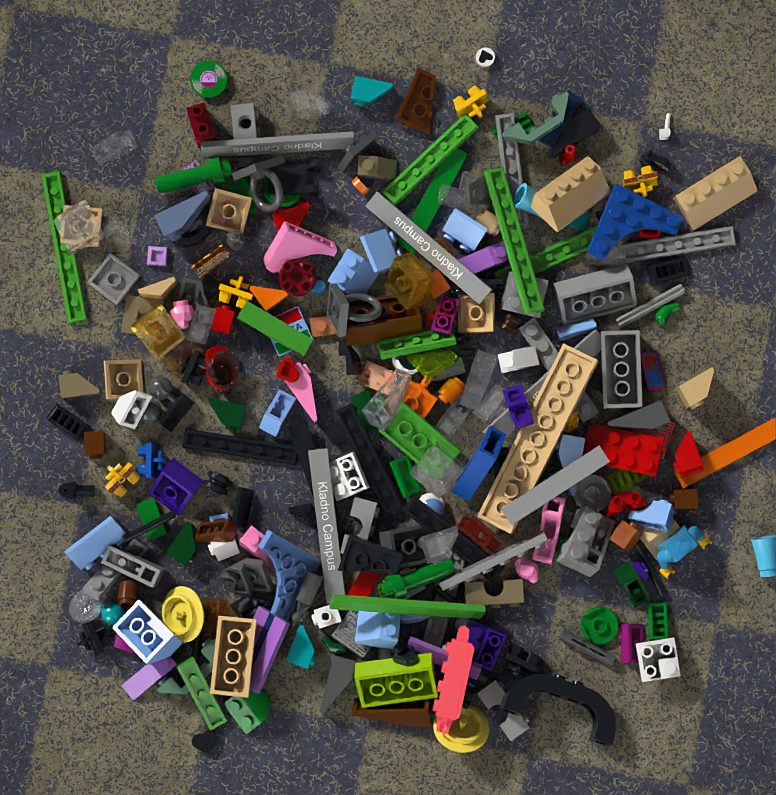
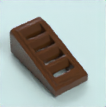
M231 519L201 523L194 539L205 542H233L238 527Z

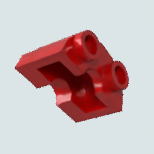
M622 491L610 500L605 509V516L607 518L619 515L623 508L627 509L629 513L630 511L643 510L647 505L640 493Z

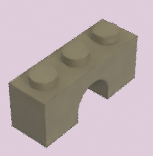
M523 579L502 580L503 589L497 596H490L486 593L484 582L464 583L465 604L489 605V608H501L500 604L508 603V607H519L520 603L524 602Z

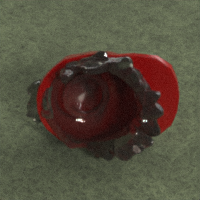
M211 347L206 352L207 379L220 395L223 393L229 394L231 387L238 378L237 373L240 370L239 358L227 347Z

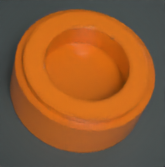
M357 177L352 180V184L363 195L369 191Z

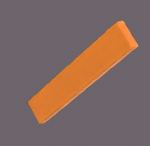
M776 418L700 457L704 472L681 478L680 473L676 474L674 471L682 489L775 440Z

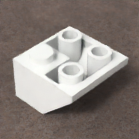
M674 638L636 643L642 682L680 676Z

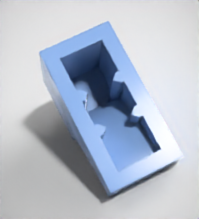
M279 389L265 412L259 428L276 437L296 397Z
M653 500L652 504L646 509L630 511L628 518L637 526L669 532L675 511L670 502L666 500Z

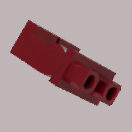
M205 102L187 107V114L198 148H201V142L216 141Z

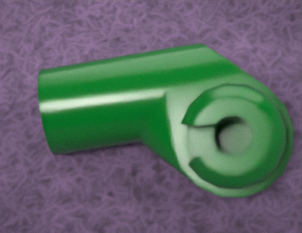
M678 302L663 305L659 308L655 315V320L659 326H664L667 323L666 319L669 314L680 312Z

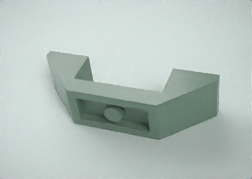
M566 91L563 94L559 92L552 97L550 106L557 115L556 117L551 115L544 120L545 124L538 127L536 125L528 131V135L519 122L515 125L511 123L504 128L505 132L502 134L504 140L531 145L562 125L569 96L568 92Z
M209 638L202 644L203 649L201 652L210 662L209 664L205 662L199 667L204 678L213 670L216 638L213 640ZM173 676L170 678L164 677L158 683L160 687L156 689L159 693L187 694L190 692L184 681L182 682L184 684L182 687Z

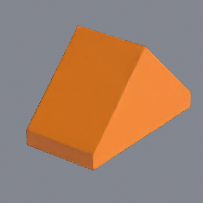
M250 286L251 293L266 312H269L289 296L283 290Z

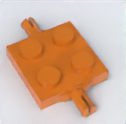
M425 375L421 383H416L406 377L385 409L393 413L404 401L425 418L438 399L427 389V386L433 379L431 377L428 379L429 375Z

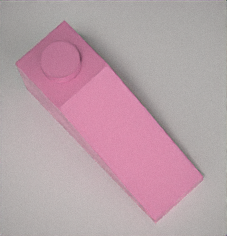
M298 362L295 364V368L299 371V379L293 383L285 382L315 423L318 419L312 381L309 376L312 372L306 364L301 365Z

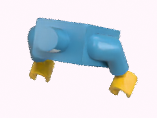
M683 525L656 547L659 551L657 554V560L661 568L659 572L668 579L671 573H675V570L669 565L670 562L679 561L693 550L698 543L702 549H706L705 546L707 544H712L711 540L698 527L692 526L688 529Z

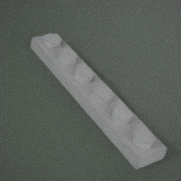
M533 318L518 329L530 347L536 346L538 358L548 372L558 355V351L536 319ZM583 391L574 409L578 411L577 415L582 423L599 413L586 392Z
M544 530L453 575L439 580V584L443 591L446 589L448 591L453 590L462 581H465V583L475 579V575L481 572L486 574L492 571V567L497 564L502 566L510 562V558L516 555L521 557L527 554V550L534 547L537 549L545 545V541L548 540Z

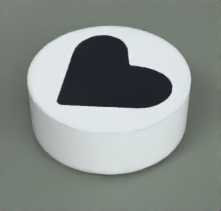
M484 47L478 50L476 62L479 66L489 67L494 63L495 54L490 48Z

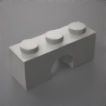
M357 497L354 498L350 516L360 519L363 525L362 531L356 536L368 540V537L373 536L375 526H372L373 518L377 519L380 509L376 507V502ZM346 534L344 536L340 553L342 554L344 553L345 546L349 535Z
M587 506L576 511L570 525L573 528L572 535L562 545L556 559L557 562L570 569L582 566L602 514Z
M493 680L476 693L487 709H490L494 705L501 704L507 688L502 681L497 682ZM524 712L518 716L507 713L506 719L499 726L509 740L512 741L530 728L527 725L530 721Z

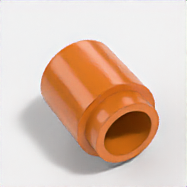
M456 376L452 379L449 378L437 391L439 394L438 398L445 405L447 403L452 405L464 392L463 389L466 386Z

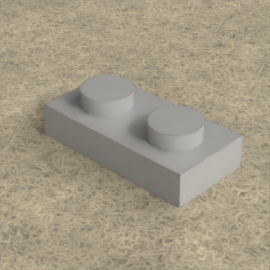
M103 564L83 587V593L99 601L121 576V572Z

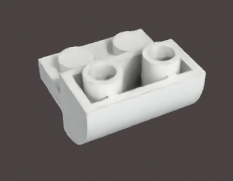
M355 452L329 463L332 491L336 501L370 488Z

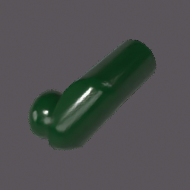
M329 634L321 639L331 654L344 655L349 650L341 643H334Z

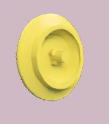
M185 586L175 587L170 590L162 606L163 622L182 642L194 640L200 634L204 624L202 602L196 592Z
M472 705L467 710L463 707L461 708L460 718L452 721L448 733L436 731L437 716L434 719L433 728L438 741L446 748L455 752L468 753L475 751L483 746L489 735V724L485 715Z

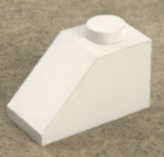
M134 390L119 397L111 413L119 425L135 429L152 396Z

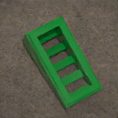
M667 602L648 603L649 641L669 638ZM652 609H663V613H652ZM652 617H663L664 620L653 621ZM653 625H664V628L653 629ZM653 633H664V636H653Z

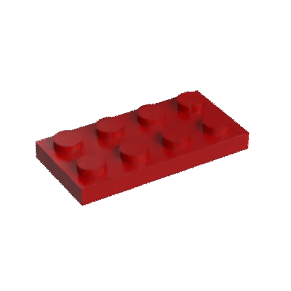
M589 423L582 456L600 446L610 461L604 466L657 477L665 439Z

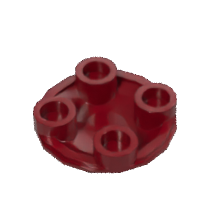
M302 259L286 261L279 273V284L283 291L296 297L304 296L311 292L317 280L313 265Z

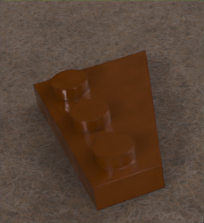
M419 67L417 68L394 119L395 121L425 135H430L436 75Z

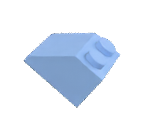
M456 208L442 229L445 239L452 243L453 241L461 244L459 247L467 253L470 251L475 252L487 232L486 227Z
M383 229L360 237L374 273H386L404 265L402 261L404 255L401 249L397 248L395 243L397 238L390 229Z
M347 248L328 279V284L337 283L341 291L346 295L355 293L366 294L379 273H374L370 262Z
M358 611L355 643L383 649H393L398 642L401 614Z

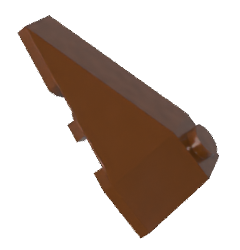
M358 697L354 698L352 716L409 727H432L434 700L431 698L362 708L360 698Z

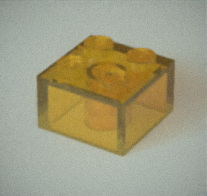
M412 252L393 259L384 286L407 310L425 304L435 276Z
M157 304L129 327L156 361L187 338L166 309L160 304Z

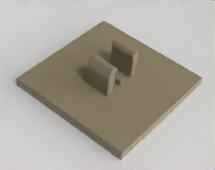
M126 295L121 333L159 338L164 300Z

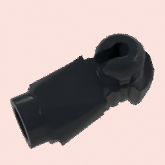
M649 150L641 156L640 164L643 167L650 164L667 173L673 165L668 158L652 153L653 150Z

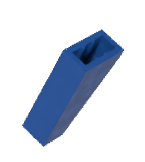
M492 426L488 427L457 479L452 493L467 501L471 499L497 459L507 434Z

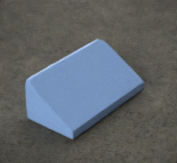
M591 318L556 327L559 340L562 341L588 334L594 329L596 330L597 325L594 319Z

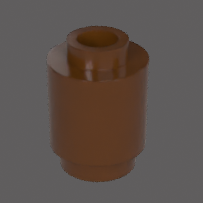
M125 579L119 583L118 603L121 608L130 609L137 602L138 584L132 579Z

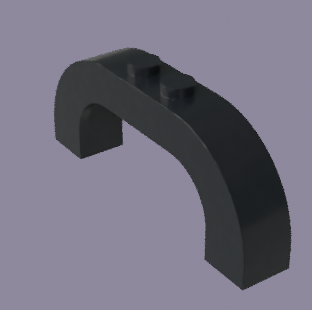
M534 674L515 682L509 687L502 698L499 710L516 716L522 714L525 702L533 692H543L581 705L588 710L592 718L593 725L589 741L604 746L613 744L616 722L612 708L602 695L590 688L584 687L582 682L575 680L569 682L565 680L566 677L558 674L554 676Z

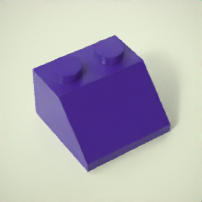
M173 458L161 471L148 493L171 511L174 510L176 515L179 516L204 481Z

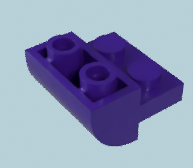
M469 619L466 626L470 630L468 642H471L474 646L472 661L483 665V668L491 671L507 635Z

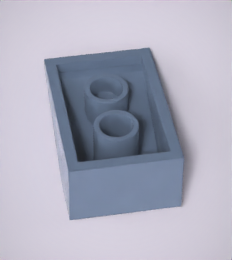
M207 190L154 215L167 241L171 240V242L182 238L181 235L187 231L211 200Z
M562 434L555 447V457L559 470L582 457L585 438ZM577 483L567 489L568 496L576 495Z

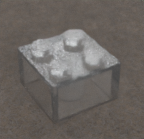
M436 441L412 467L410 475L440 499L464 472L465 465Z

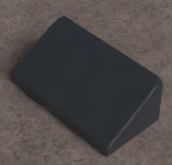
M181 393L160 419L159 424L172 432L193 406L194 402Z
M238 488L232 519L236 526L247 527L254 492L252 489Z

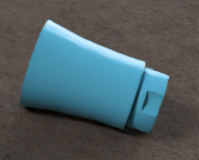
M523 183L513 197L515 208L540 217L531 208L537 191Z
M776 535L752 538L751 542L755 551L760 577L776 576Z

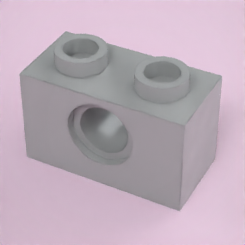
M254 103L231 105L234 139L261 138L260 127H256V120H259L258 108H254ZM245 120L251 122V126L247 129L241 127V123Z

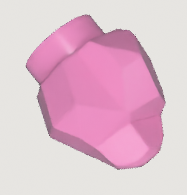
M188 300L173 302L174 308L170 311L171 317L181 329H186L188 322L193 318V307L189 305Z
M527 556L519 558L514 563L519 579L529 580L531 583H536L539 580L538 564Z

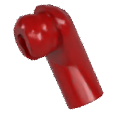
M568 145L565 149L566 151L560 154L561 157L558 158V162L562 166H566L567 163H572L576 160L577 154L573 145Z

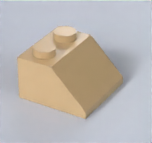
M713 367L675 388L685 408L691 407V409H694L705 403L703 399L708 396L714 373Z

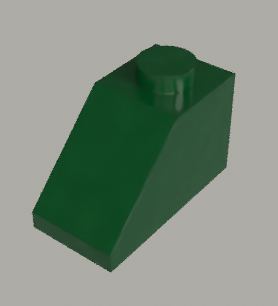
M208 397V402L220 422L226 425L225 429L235 432L237 428L242 429L247 406Z
M186 522L166 554L184 566H187L188 563L192 565L198 556L195 554L197 546L191 522Z
M629 561L612 571L634 608L651 598L640 576Z

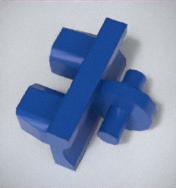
M146 443V445L138 447L139 457H146V464H139L138 474L144 475L147 478H158L159 470H163V463H169V458H164V451H160V444Z

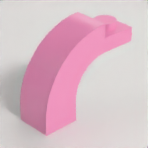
M555 497L543 506L540 531L544 530L548 540L545 541V545L535 549L533 554V560L552 564L564 516V498Z

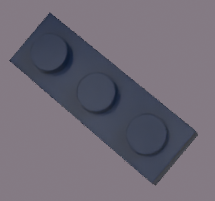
M566 90L569 96L563 124L539 139L551 148L555 146L583 101L582 98L569 90Z

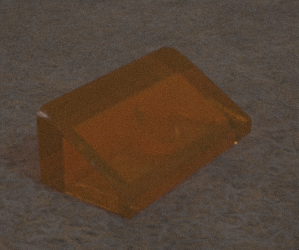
M205 598L204 637L216 638L218 616H227L228 599Z

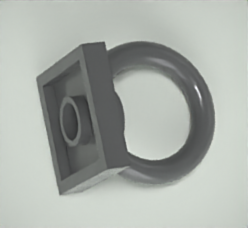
M283 155L232 173L234 181L251 176L249 183L250 193L253 201L261 210L274 212L281 206L283 201L282 184L278 176L270 169L285 163ZM268 177L272 181L276 193L273 204H266L259 196L257 181L259 179Z
M337 283L329 284L327 318L338 337L346 336L347 319L356 322H368L377 319L382 314V304L376 298L359 293L344 296ZM349 302H367L373 305L375 310L368 314H355L351 312Z

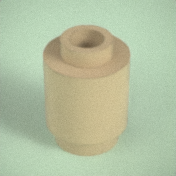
M488 209L485 212L481 210L475 220L487 228L489 235L496 236L500 231L496 215Z

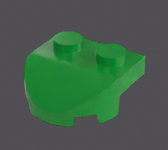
M261 689L260 693L250 690L249 698L232 696L223 703L246 734L267 719L271 713V699L264 689Z

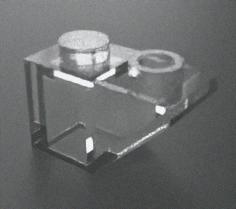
M310 89L290 93L295 117H300V120L309 119L312 114L317 113L319 116L327 115L330 113V110H333L331 102Z
M197 304L188 330L187 340L206 344L216 309Z

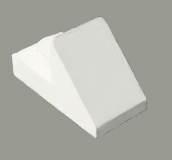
M536 346L498 354L502 373L540 365Z

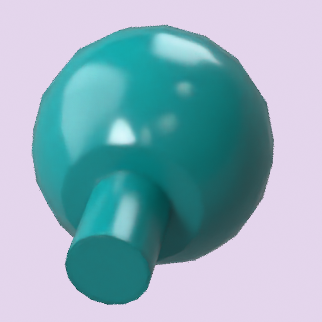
M109 602L105 606L96 604L94 607V611L101 613L102 619L109 625H115L125 615V610L117 602Z

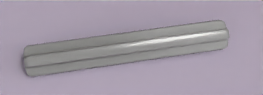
M679 284L616 319L617 325L622 328L685 293L682 284Z

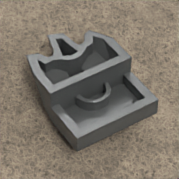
M246 558L222 570L223 575L220 581L231 585L229 587L230 592L251 596L254 590L272 592L274 588L265 560Z

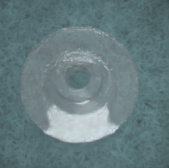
M83 589L80 590L70 602V616L79 623H87L95 619L103 608V597L97 601L83 593Z

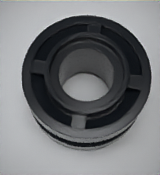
M209 470L207 474L209 480H204L203 485L219 495L224 494L227 496L229 491L226 487L232 486L233 482L229 480L230 478L216 471L212 472Z

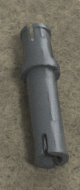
M566 629L563 630L559 638L560 641L574 647V650H580L610 667L616 658L615 655L584 640V637H578Z

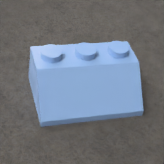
M110 516L64 552L80 570L86 569L88 571L96 565L95 560L100 556L103 559L109 545H117L119 547L125 543L122 536L127 534V532L115 516Z
M140 600L112 627L147 665L170 657L183 643Z

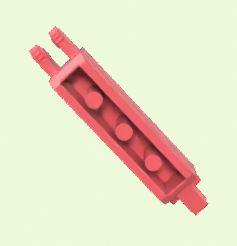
M465 625L459 627L456 639L452 638L451 642H447L445 653L449 655L447 662L443 661L441 672L444 673L443 681L439 680L437 692H440L439 700L435 699L433 711H436L437 716L436 731L448 733L452 721L460 718L474 653L473 644L468 642L470 630Z

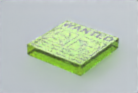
M448 347L404 355V358L428 380L458 362V356Z

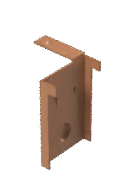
M366 360L367 363L357 382L392 398L395 392L389 389L396 373Z

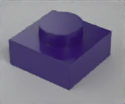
M639 561L631 564L642 581L648 578L646 573L649 571L643 562L639 563Z

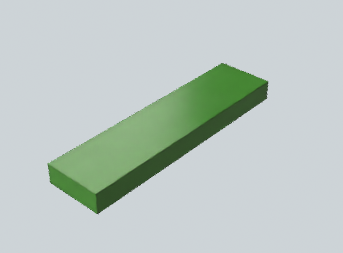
M246 301L237 319L302 357L306 354L313 341L312 338Z
M453 329L450 335L429 330L377 341L381 360L456 345Z
M192 656L177 664L176 667L210 731L227 722L214 695L210 694V687L194 657Z

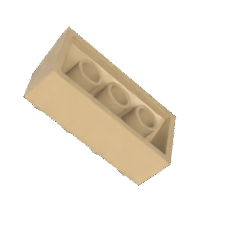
M587 156L536 192L531 208L556 232L560 231L610 194L602 168Z
M741 156L677 194L673 200L694 231L758 190L750 170Z
M218 616L210 694L249 698L257 619Z

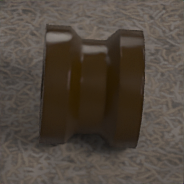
M504 313V320L498 327L515 335L517 332L516 328L522 321L513 315Z

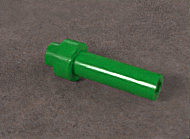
M219 156L207 159L208 164L155 177L158 193L161 194L213 181L214 185L224 183V177L232 176L233 173L230 160L220 161Z
M446 558L401 576L399 573H393L385 576V582L378 584V591L381 598L404 599L407 597V592L455 574V568L451 559Z

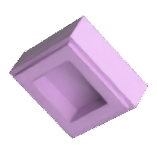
M148 246L147 265L167 267L168 247Z

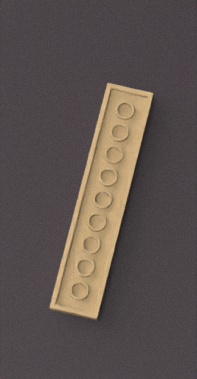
M563 343L530 409L534 424L520 429L477 517L513 534L519 521L511 525L501 508L537 486L555 450L556 444L560 440L598 363L597 359Z

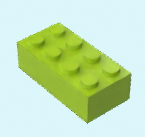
M432 653L416 655L417 661L412 666L400 665L393 662L392 658L355 663L354 678L362 708L438 698V679Z

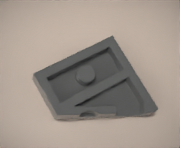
M484 174L475 181L465 185L466 205L493 204Z

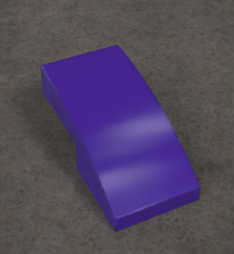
M521 384L502 390L515 430L534 424Z

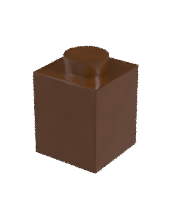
M105 431L84 432L85 455L90 456V459H102V455H106Z
M697 489L672 490V494H669V502L674 510L697 509Z

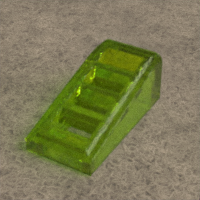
M619 470L607 476L606 479L613 493L616 494L650 476L641 474L642 477L639 478L636 472H632L635 478L632 481L626 470ZM620 474H624L628 482L627 484H624ZM615 476L617 477L621 485V487L619 488L617 487L613 479V477Z

